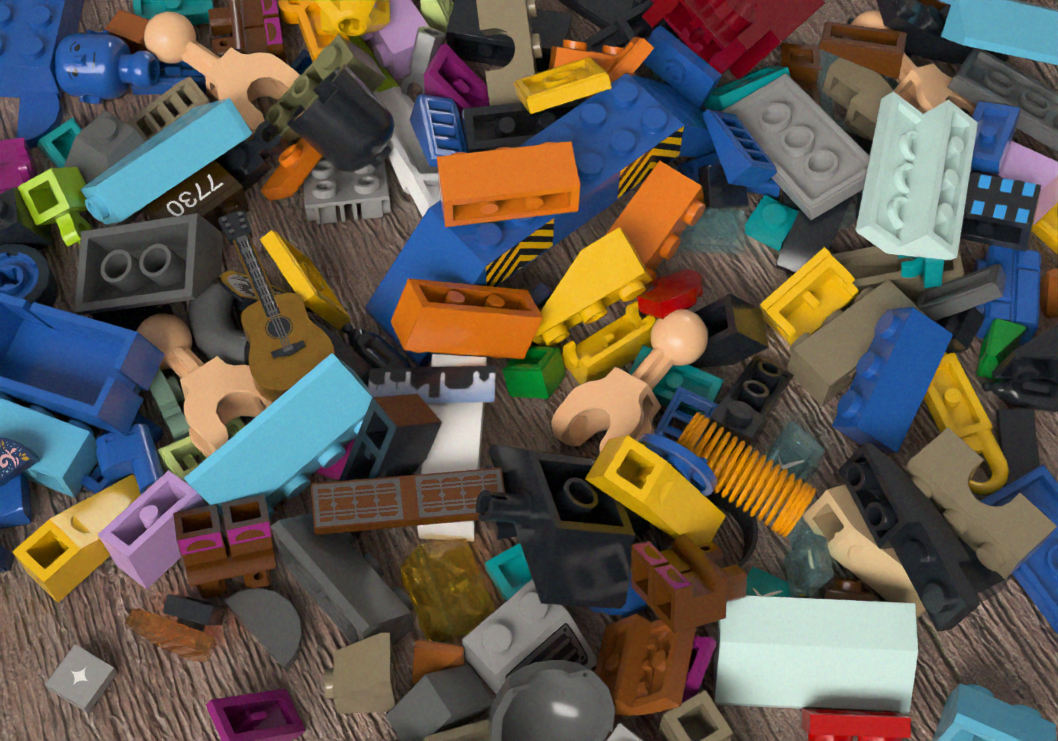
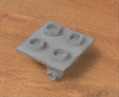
M320 160L303 182L304 205L308 222L316 221L317 225L338 222L336 206L338 205L342 222H346L344 205L352 204L354 221L358 220L356 203L361 204L362 219L383 218V213L391 212L385 161L375 168L369 163L361 170L345 172L333 166L328 160Z

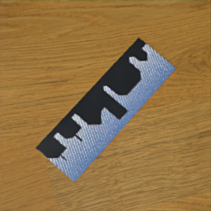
M496 366L370 369L368 388L375 397L418 394L426 404L494 402Z

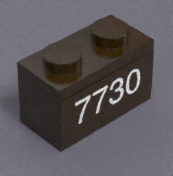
M215 160L145 206L150 221L198 213L220 232L222 231L218 222L220 217L240 210H244L246 213L249 211L243 186Z

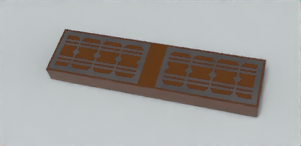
M502 467L311 484L314 534L320 535L479 520L478 516L480 513H476V501L482 490H491L493 492L505 493Z

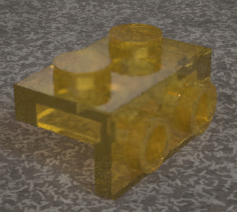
M467 539L419 544L400 566L403 585L410 594L418 615L420 629L425 633L427 640L446 643L452 636L469 634L496 611Z

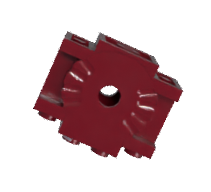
M650 0L653 5L642 17L652 28L664 19L694 53L720 74L729 69L737 79H741L822 7L825 2L823 0Z

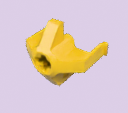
M314 0L321 8V30L327 34L356 37L382 30L390 23V0Z

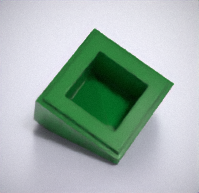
M998 318L992 321L982 339L976 367L977 376L994 381L1001 380L993 378L991 372L1016 349L1026 331L1025 326Z
M529 347L524 359L511 358L502 370L509 395L519 398L549 399L565 377L560 348Z

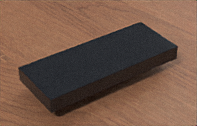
M998 409L996 411L999 446L1009 468L1008 480L1003 488L1040 467L1034 409Z

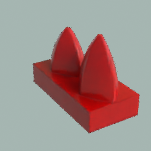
M802 708L801 728L808 732V741H852L853 736H858V741H902V738H911V717L901 712Z

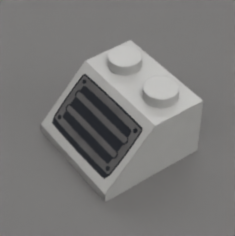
M533 579L462 639L465 661L496 694L509 675L535 662L565 660L582 664L593 670L598 661L569 612L562 605L541 604Z

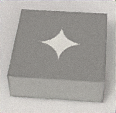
M75 644L46 682L45 686L56 695L84 712L89 713L118 672L113 666Z

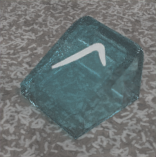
M791 421L786 425L767 452L765 463L773 459L774 464L771 469L777 464L781 465L778 475L783 469L787 468V477L791 473H795L794 482L798 478H802L803 484L818 470L825 449L799 425Z

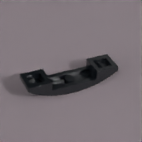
M844 130L868 155L871 154L873 141ZM854 195L813 220H810L800 209L775 268L793 275L824 247L830 252L833 240Z

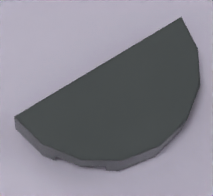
M261 588L242 590L224 599L225 606L287 672L299 657V649L303 639L301 619L292 603L275 591Z

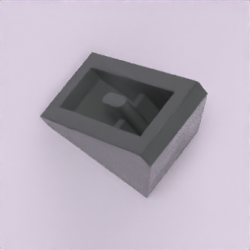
M467 664L425 674L387 713L386 719L400 741H423L428 735L465 726L490 710L493 700L470 665Z

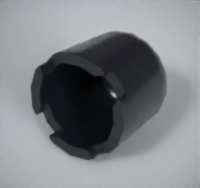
M345 64L341 68L338 66L313 89L318 97L307 109L300 104L289 117L286 124L341 171H358L369 163L375 168L391 152L387 144L394 132L393 116L385 105Z

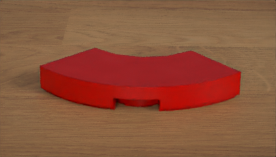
M686 269L655 278L653 282L654 289L637 296L638 308L642 313L664 319V317L676 310L691 308L697 302L696 296L701 297L703 294L701 275L694 270Z

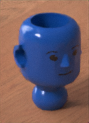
M86 30V33H71L60 41L54 58L55 76L61 89L70 96L80 97V102L89 104H103V99H117L127 92L131 83L140 89L152 88L157 84L160 75L159 60L152 52L137 51L132 54L124 40L118 36L110 35L108 30H103V32Z

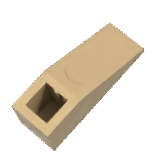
M845 484L827 489L802 515L826 552L889 602L915 603L916 619H918L926 610L894 549L878 548Z

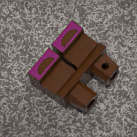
M228 0L229 6L208 9L213 36L233 33L231 37L212 39L214 54L221 58L232 47L241 54H273L287 64L277 0Z
M264 494L221 503L227 538L223 536L217 504L173 513L176 541L180 555L184 560L189 586L196 585L202 598L207 599L221 596L227 591L225 579L243 575L245 586L252 589L267 586L271 583V569L276 568Z
M683 534L674 540L669 550L659 551L650 541L632 545L631 587L650 608H653V611L673 633L725 619L727 602L746 597V572L737 564L724 567L722 551L714 542L696 545Z

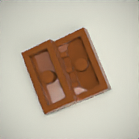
M634 614L605 627L595 674L609 687L615 707L614 716L643 715L681 707L696 627L673 633L661 619L650 622L639 614Z

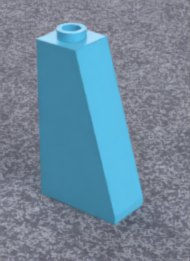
M230 98L194 107L82 187L80 190L86 197L85 205L92 216L99 221H103L104 224L122 222L253 133Z

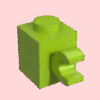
M78 167L51 168L17 187L35 225L57 223L62 239L67 246L77 242L80 245L81 231L92 230L90 224L79 215L87 210V207L85 205L86 197L80 190L86 183Z

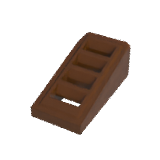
M827 21L824 24L819 49L882 75L899 79L907 33Z

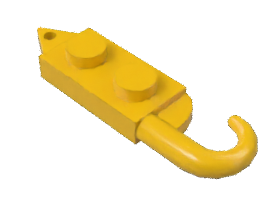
M945 352L923 399L940 433L948 427L977 454H983L992 472V476L987 482L981 483L970 480L968 484L972 493L991 495L1002 489L1007 483L1009 475L1008 463L991 431L993 426L955 352L950 354Z

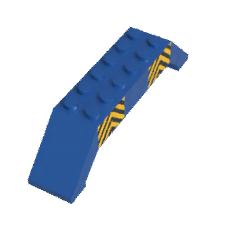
M628 73L624 74L611 83V89L596 93L519 146H534L545 142H572L580 181L579 211L445 227L440 200L428 208L365 306L366 312L417 367H424L432 361V354L442 353H416L404 350L390 322L408 278L497 287L644 182L659 160L669 164L678 156L699 158L716 152L703 118L705 110L702 107L700 109L671 85Z

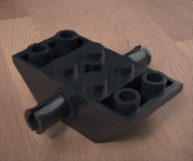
M492 445L489 453L494 468L502 467L505 493L482 490L477 497L476 513H480L478 519L484 522L497 521L514 524L541 604L621 609L626 604L632 545L634 544L635 536H643L647 532L650 522L585 480L597 459L565 453Z

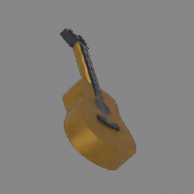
M240 210L220 217L218 222L229 243L235 245L257 298V302L248 306L242 312L241 322L245 336L250 343L249 368L255 387L262 397L274 402L331 353L335 354L327 334L308 318L304 302L299 295L295 293L274 294L251 240L253 235L246 212Z

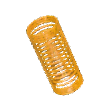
M697 412L676 443L687 448L696 456L704 457L708 460L706 464L714 472L718 481L714 489L715 494L719 493L727 483L721 494V497L725 498L735 486L728 499L729 503H731L744 488L735 504L736 508L742 505L753 490L743 507V512H747L761 493L750 512V517L757 513L770 495L757 517V522L763 519L779 497L765 520L764 526L770 524L788 499L771 527L774 533L778 532V536L782 535V538H786L813 499L817 491L816 487H812V484L809 485L808 482H804L802 485V478H798L794 482L795 473H791L787 477V468L783 469L778 475L781 465L777 464L771 470L774 464L773 459H770L763 467L767 457L766 454L762 455L756 462L759 450H755L747 460L752 451V445L748 446L739 457L745 446V440L741 441L732 452L738 441V436H734L722 452L731 436L730 431L724 435L713 450L724 431L723 427L718 429L705 447L717 427L716 422L712 423L695 447L710 422L708 417L705 418V415Z

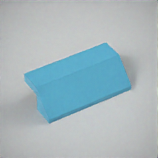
M939 0L951 5L941 37L964 46L1058 65V9L1018 0Z

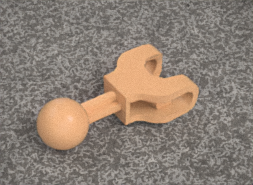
M877 10L866 11L860 14L850 24L892 30L884 26L880 11ZM905 53L903 54L899 79H895L899 85L895 88L894 92L922 114L950 100L957 107L968 110L972 118L977 106L975 103L947 88L953 78L942 73L934 63L917 67Z
M167 11L155 15L150 19L144 31L146 48L159 61L168 64L186 62L206 76L207 95L215 101L226 98L231 99L253 133L248 137L250 141L254 138L256 128L265 121L263 114L251 102L259 97H271L279 101L300 76L281 59L269 53L241 54L230 47L220 58L196 41V32L192 23L185 16L177 12Z
M686 309L676 310L664 317V319L658 318L651 331L653 350L631 375L614 367L606 377L597 381H589L574 388L553 415L551 426L554 437L574 447L581 446L595 433L607 430L600 443L601 453L608 439L628 434L638 441L643 434H655L652 426L653 417L661 408V405L652 390L673 365H688L702 356L708 343V331L703 320L694 312Z
M166 313L155 314L145 319L138 327L136 332L140 333L165 354L159 366L160 369H172L181 378L180 382L185 398L184 415L186 422L190 426V440L207 458L228 441L229 436L225 426L230 420L240 416L257 417L273 403L266 400L257 391L249 365H229L218 356L204 364L191 351L192 335L190 329L183 320L175 315Z

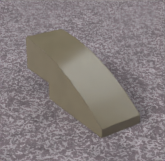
M839 57L829 66L822 91L847 109L844 125L859 136L873 141L881 98L893 92V89L879 73Z
M877 246L831 254L855 278V281L852 283L859 290V294L867 287L877 288L888 279L909 299L918 298L920 292L930 289L924 288L921 274L913 278L901 277V262L913 261V258H898V255L887 254ZM959 249L957 258L944 260L942 284L965 276Z

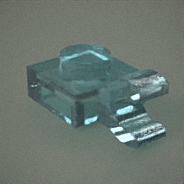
M801 516L788 535L792 551L784 557L791 597L810 598L834 574L827 538L814 534L810 527L806 529Z

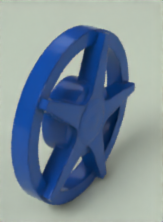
M659 432L658 435L643 434L638 439L639 443L670 463L704 496L712 494L717 486V478L706 464L708 461L706 458L696 456L687 448L668 439L662 432Z

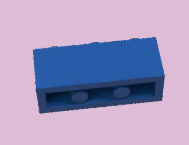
M914 307L887 309L875 326V336L868 351L857 363V374L848 392L842 396L838 403V413L832 427L860 445L872 443L883 453H898L953 334Z

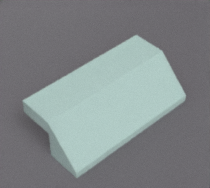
M894 91L881 98L856 232L887 254L943 260L957 258L978 122L950 100L922 114Z
M749 595L739 600L727 602L726 618L718 620V648L713 656V702L715 705L893 711L908 714L910 712L918 656L916 604Z

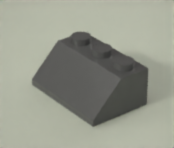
M198 213L81 231L74 313L77 315H87L197 299L221 274L223 233Z
M313 513L278 520L270 526L284 566L351 644L378 633L390 632L393 646L414 629L411 613L414 609L412 602L398 586L392 590L381 578L384 572L378 562L369 553L361 556L354 548L352 543L355 540L350 532L315 535Z

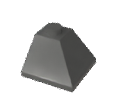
M104 110L75 137L64 167H78L85 183L88 184L145 143V140L135 129ZM145 206L122 222L104 225L113 227L130 224L145 209ZM88 209L85 210V212H87L88 214H90V215L92 216V214L88 211Z

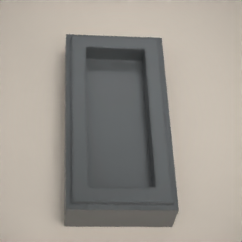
M994 264L943 283L941 287H933L920 292L916 306L931 320L937 321L1003 297L1007 276L1001 264Z

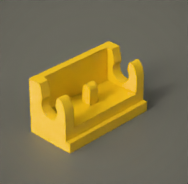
M824 247L760 304L763 319L791 346L804 333L809 332L812 335L821 329L823 322L830 314L838 309L842 310L859 295V290L852 283L855 281V278Z
M638 301L627 305L623 316L576 345L575 341L572 340L563 346V353L561 354L563 364L580 385L606 377L614 367L622 368L637 358L643 345L653 348L651 344V331L656 319L649 315L642 320L638 313Z

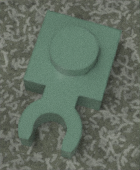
M159 367L149 387V392L176 442L189 436L190 426L178 403L185 401V398L175 377L165 379Z

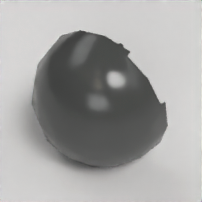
M565 660L535 662L518 669L506 678L490 706L488 731L491 741H605L609 731L613 733L615 707L609 687L594 671L586 666Z

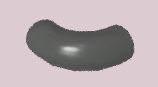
M212 283L197 299L190 300L189 327L196 347L209 361L218 356L229 365H249L250 343L245 336V332L235 326L232 317L235 297L228 293L221 285Z

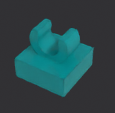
M898 255V258L914 259L913 261L901 262V277L913 278L921 274L924 288L942 286L943 259Z

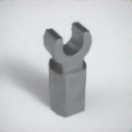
M428 26L418 28L409 63L411 74L402 81V94L406 95L411 92L413 84L416 82L421 86L422 94L425 95L424 73L444 42V32Z

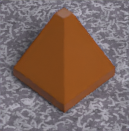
M416 640L412 685L415 686L425 674L465 665L464 647L462 645L430 640Z

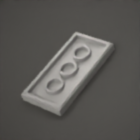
M787 73L721 111L738 116L775 165L777 173L771 178L810 220L864 189L870 156Z

